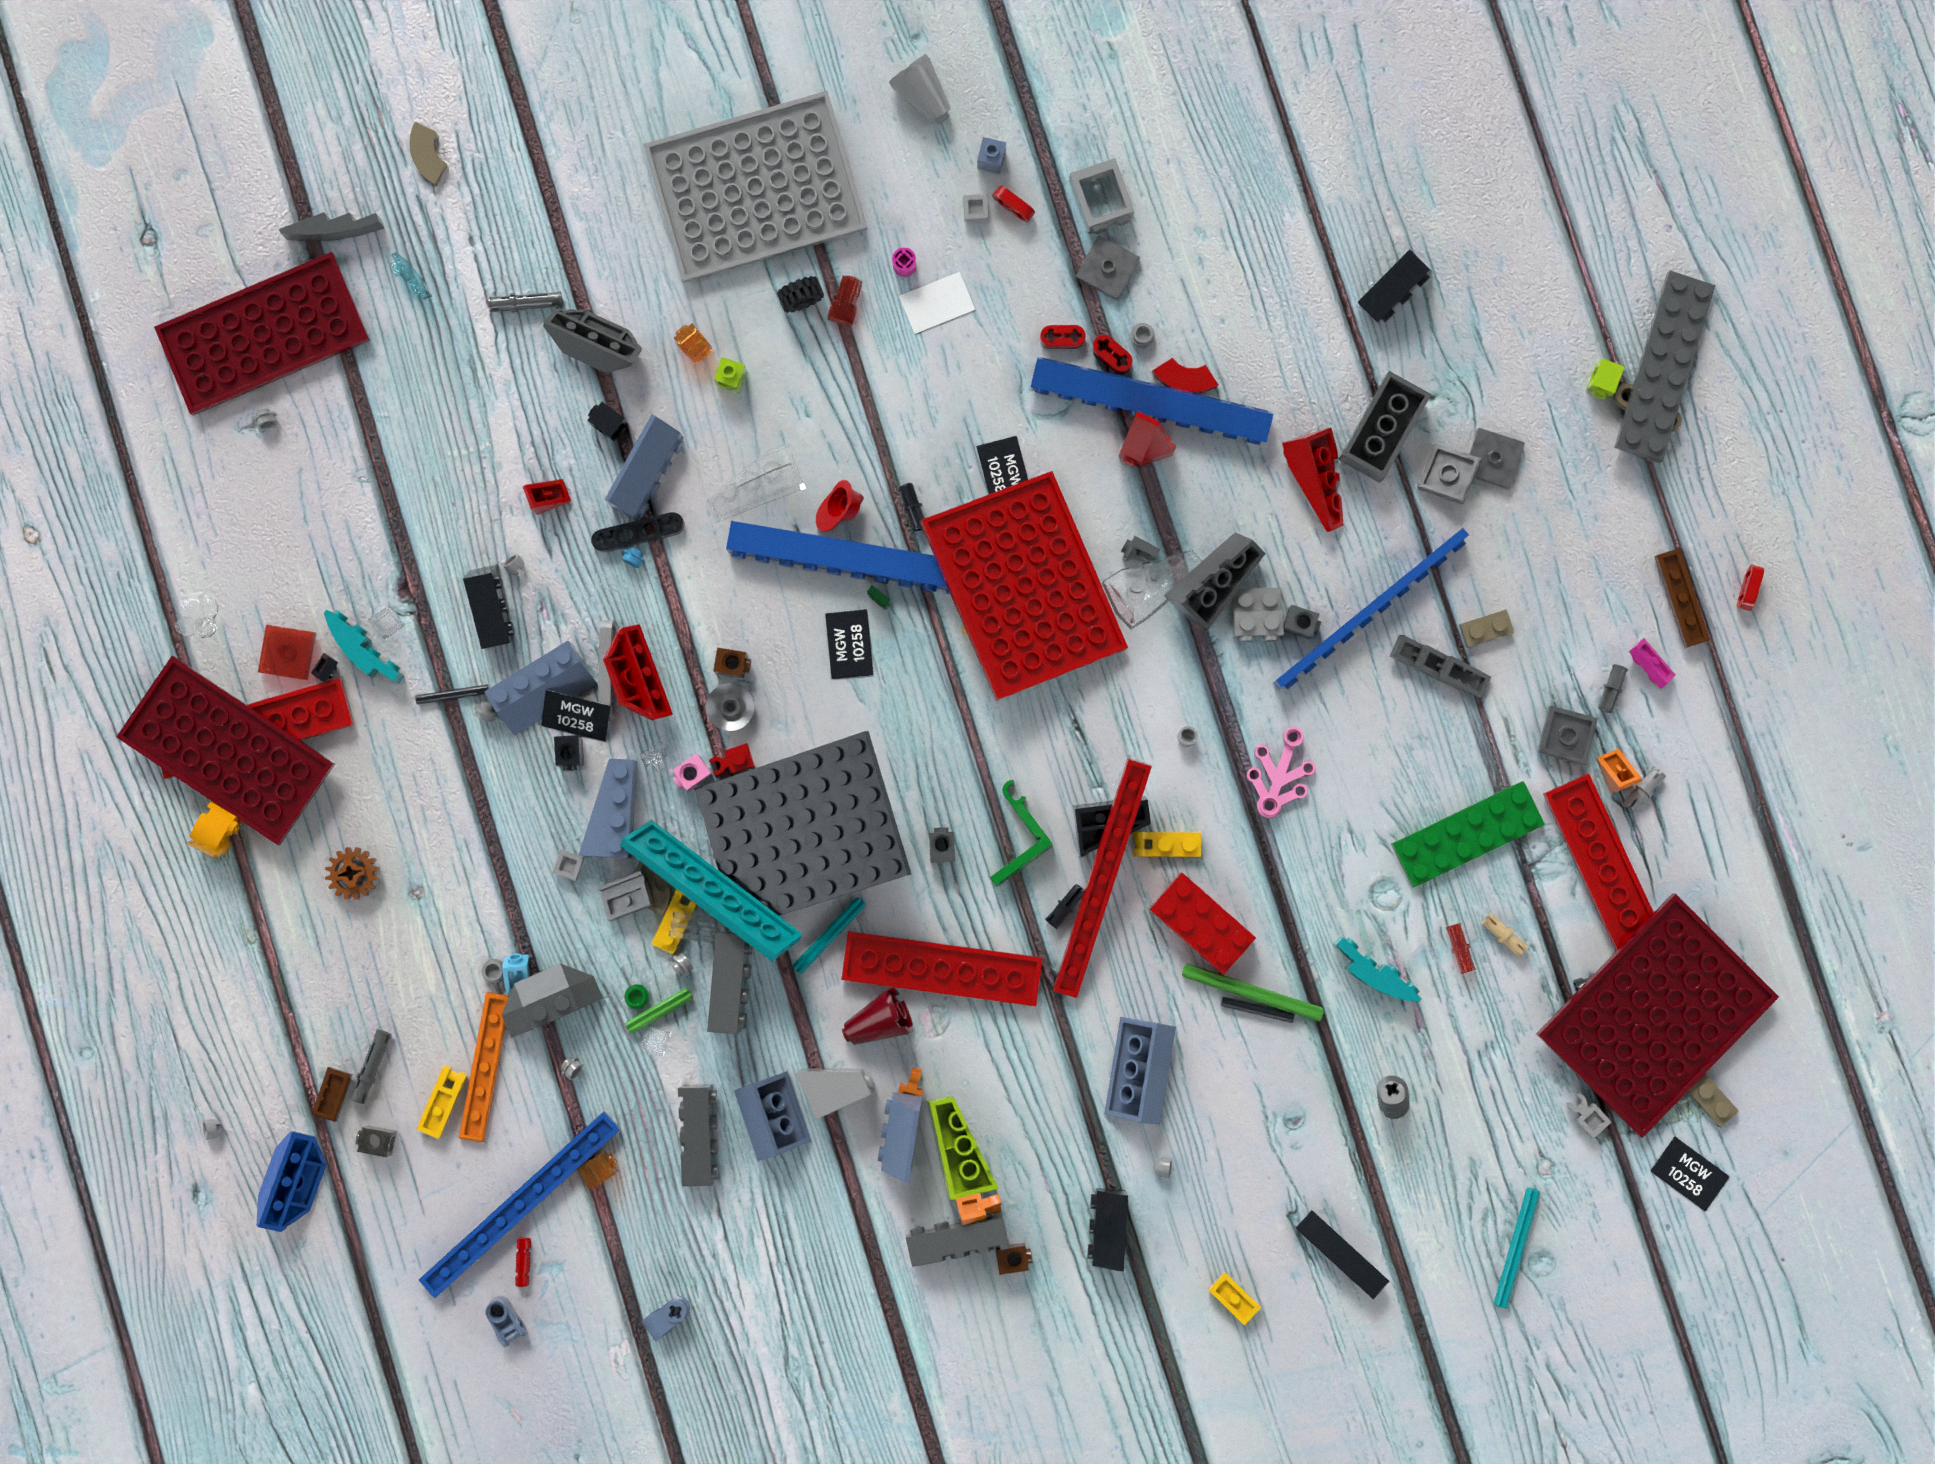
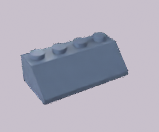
M651 414L610 488L605 501L613 509L634 520H638L640 516L643 517L649 507V504H647L651 495L655 496L660 488V478L663 474L666 475L672 466L671 458L674 453L678 454L683 446L682 434Z
M566 641L486 690L485 694L513 735H517L542 719L546 690L578 697L598 684L574 645L570 641Z
M1120 1017L1104 1114L1140 1123L1160 1125L1176 1026Z

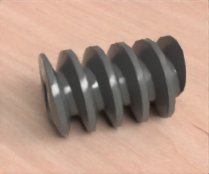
M1390 1075L1378 1082L1377 1099L1380 1110L1384 1113L1385 1117L1390 1119L1403 1117L1410 1107L1409 1091L1406 1082L1400 1077Z

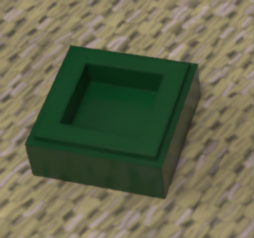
M873 585L868 589V597L881 608L887 610L892 604L891 600Z

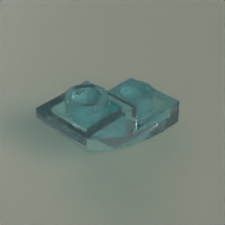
M392 253L394 262L391 263L395 275L397 277L401 276L405 282L409 281L413 293L419 294L423 300L432 297L425 281L411 264L398 253Z

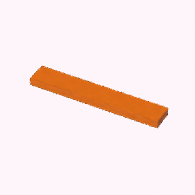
M486 992L459 1133L460 1139L482 1143L485 1141L506 1029L502 1013L509 995Z

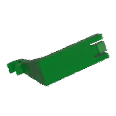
M1009 780L1003 785V794L1035 839H1040V841L990 877L996 887L1005 883V881L1053 847V843L1023 805L1026 797L1021 796L1019 800H1014L1008 793V788L1013 786L1014 780Z

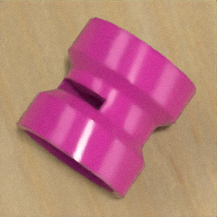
M904 247L894 252L892 263L895 273L900 277H909L914 274L917 266L914 252Z

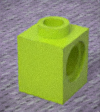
M721 357L714 377L716 385L740 393L747 373L745 364Z
M1603 358L1600 359L1594 367L1586 390L1592 392L1594 397L1600 399L1610 398L1616 392L1625 366Z

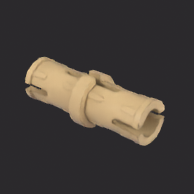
M1493 913L1486 917L1487 920L1482 921L1481 924L1497 937L1496 940L1506 945L1517 957L1524 953L1523 950L1526 951L1529 946L1513 933V929L1510 926L1506 927Z

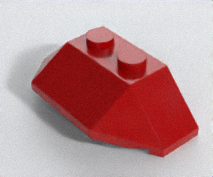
M640 624L620 628L603 658L619 705L652 721L672 716L671 707Z

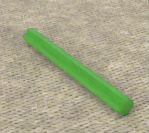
M1188 963L1184 965L1182 971L1184 978L1315 1021H1320L1323 1016L1324 1009L1322 1007Z

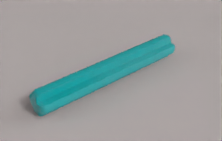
M856 897L792 966L795 971L803 974L866 907V903L860 897Z

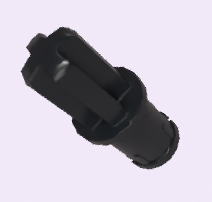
M912 483L903 484L900 486V492L906 507L904 511L908 513L912 530L914 532L923 530L920 521L924 519L921 510L923 505L919 503L914 485Z
M1075 884L1062 900L1057 901L1058 905L1045 920L1055 929H1058L1063 920L1070 913L1074 912L1072 909L1082 899L1085 890L1080 885Z

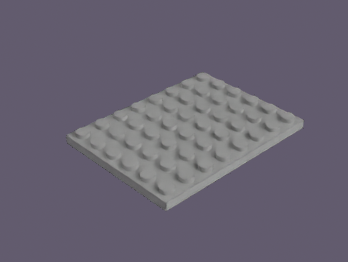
M828 91L643 144L684 283L868 230Z

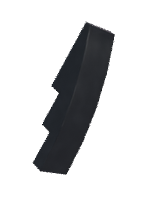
M1313 1210L1296 1227L1306 1239L1373 1300L1390 1282Z

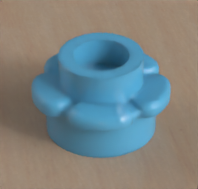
M632 547L629 550H623L622 560L635 568H639L642 562L645 563L641 551Z

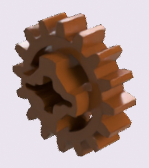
M346 847L345 854L342 851H337V859L329 858L332 867H325V870L330 871V875L326 876L325 880L332 881L328 888H336V896H341L344 893V899L350 900L352 895L354 900H359L360 893L363 896H368V888L376 889L373 881L380 880V877L375 876V872L379 871L380 867L373 866L377 859H369V851H364L361 854V848L355 847L354 852L351 847ZM356 857L361 859L366 866L358 864ZM343 862L344 865L342 866L340 871H338L340 864ZM352 870L362 871L360 873H357L356 875H353V877L344 876L345 874L352 872ZM367 876L366 882L362 885L363 879ZM342 880L347 883L349 889L343 887L339 881Z

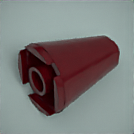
M889 988L848 1019L842 1029L845 1040L853 1045L912 1033L913 1030L909 1027L913 1026V1022L904 1000L900 1002L896 997L900 993L895 988Z

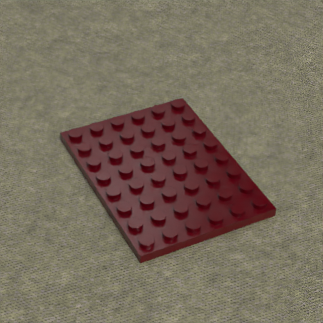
M1672 893L1554 1014L1536 1035L1639 1137L1643 1138L1761 1017L1779 996L1677 894Z

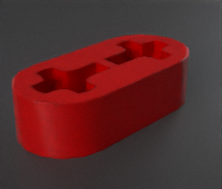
M1000 185L992 195L997 203L1025 223H1028L1035 214L1034 209L1004 186Z
M1048 325L1041 331L1040 342L1048 349H1077L1084 344L1086 334L1084 329L1078 325ZM1051 331L1054 336H1061V338H1054L1053 342L1050 343L1048 338H1044V336H1048V332ZM1076 331L1077 335L1082 338H1078L1075 343L1072 338H1064V336H1071L1072 332Z
M1099 335L1095 338L1092 350L1096 357L1118 374L1127 373L1132 367L1133 359L1131 354L1108 335ZM1106 341L1108 343L1107 348L1112 353L1110 354L1106 350L1099 351L1098 343L1103 344ZM1116 355L1119 359L1125 357L1127 359V366L1121 365L1118 367V361L1113 356Z
M1753 564L1748 567L1737 601L1738 608L1751 611L1754 607L1764 576L1763 567Z

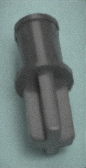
M1617 664L1612 665L1607 684L1603 685L1605 690L1598 706L1602 712L1611 713L1613 711L1617 697L1623 691L1621 686L1626 672H1628L1626 667Z

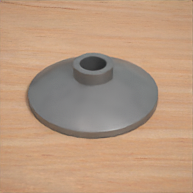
M724 683L717 686L710 693L706 702V712L709 720L714 726L724 731H737L744 728L753 718L755 703L751 693L744 686L737 683ZM731 703L736 706L734 712L727 711V706Z

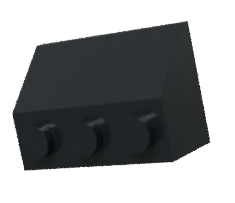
M1096 1188V1193L1091 1194L1090 1209H1094V1219H1089V1234H1093V1242L1088 1244L1087 1259H1091L1092 1266L1124 1272L1128 1194L1126 1190Z

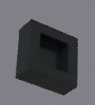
M323 653L311 674L326 683L328 678H332L335 674L338 662L331 656Z

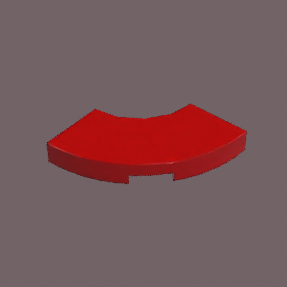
M1171 358L1152 370L1153 375L1166 387L1199 394L1219 386L1206 365L1199 368H1187Z

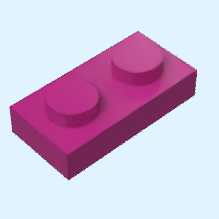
M1645 638L1637 642L1629 651L1634 662L1644 669L1649 679L1660 689L1666 686L1676 675Z

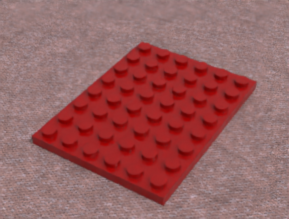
M1053 471L920 521L996 701L1128 648Z

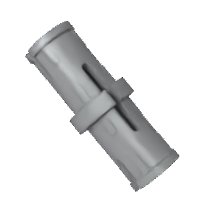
M1653 766L1642 782L1635 785V790L1622 802V805L1625 808L1630 806L1628 810L1635 813L1644 800L1653 795L1652 791L1666 775L1661 772L1655 777L1660 769Z

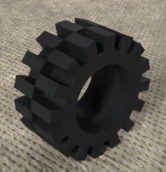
M816 276L803 277L801 280L797 279L795 282L784 285L777 292L782 308L786 313L808 308L810 305L821 301V298H824V293Z

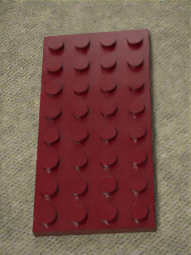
M329 252L154 326L186 406L192 416L371 341L333 252Z
M175 656L170 657L116 736V738L222 809L236 816L237 819L276 845L282 844L335 766L334 762Z

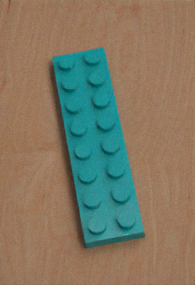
M650 820L622 839L620 844L622 848L773 962L800 940L801 932L653 820Z

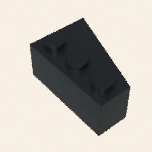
M1409 249L1357 303L1377 323H1380L1382 320L1386 323L1396 313L1393 309L1399 303L1404 305L1413 296L1411 292L1417 286L1422 287L1430 279L1429 274L1432 270Z
M498 564L469 570L463 578L481 649L510 643L513 635H515L513 622L509 621V606L506 597L504 598L503 583L499 574Z
M1145 796L1141 799L1131 833L1151 824L1148 799ZM1114 800L1073 805L1080 857L1098 849Z

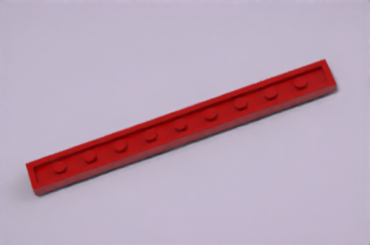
M1130 758L1126 760L1055 980L1054 992L1074 998L1078 997L1152 768L1150 764Z

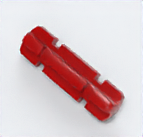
M527 1237L517 1239L516 1249H518V1252H516L515 1270L517 1273L515 1276V1286L527 1287L529 1285L530 1276L528 1273L530 1272L531 1256L529 1249L531 1248V1239Z

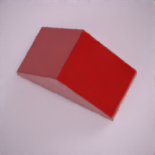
M563 479L523 486L529 506L536 515L571 502Z

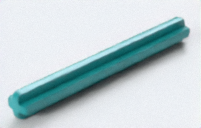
M1528 1187L1526 1189L1495 1296L1494 1305L1500 1308H1508L1541 1194L1539 1190Z

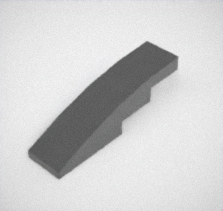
M323 212L280 228L279 231L287 240L314 242L357 237L385 228L381 218L376 213L356 220L351 213L330 219Z
M1405 635L1398 636L1389 656L1419 672L1482 699L1491 679V676L1453 656H1447L1428 645H1422Z

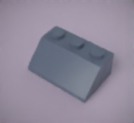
M788 1071L734 1090L758 1161L780 1155L811 1142Z
M893 1092L892 1099L886 1100L884 1114L889 1115L888 1123H883L881 1138L886 1139L885 1146H880L878 1161L882 1162L881 1171L902 1182L909 1183L922 1096Z

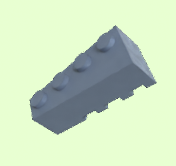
M609 758L579 856L632 859V855L622 848L620 844L622 839L632 833L634 829L637 761Z

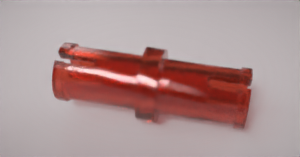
M1461 923L1445 927L1453 947L1451 952L1452 954L1455 953L1460 973L1464 974L1476 970L1469 951L1471 946L1470 943L1467 944Z

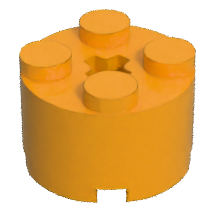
M210 802L207 805L210 811L207 814L201 813L189 836L193 840L188 841L187 845L215 859L228 852L232 844L228 840L233 833L237 834L243 822L214 802Z

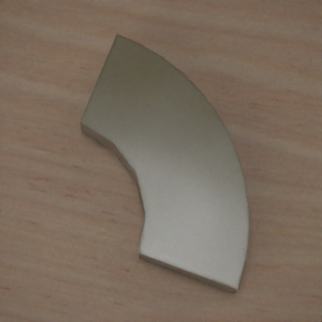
M414 122L409 142L411 157L422 176L431 184L437 186L448 166L436 153L435 142L438 134Z
M640 861L634 872L645 871L646 873L645 879L649 884L655 904L648 908L664 917L671 901V884Z

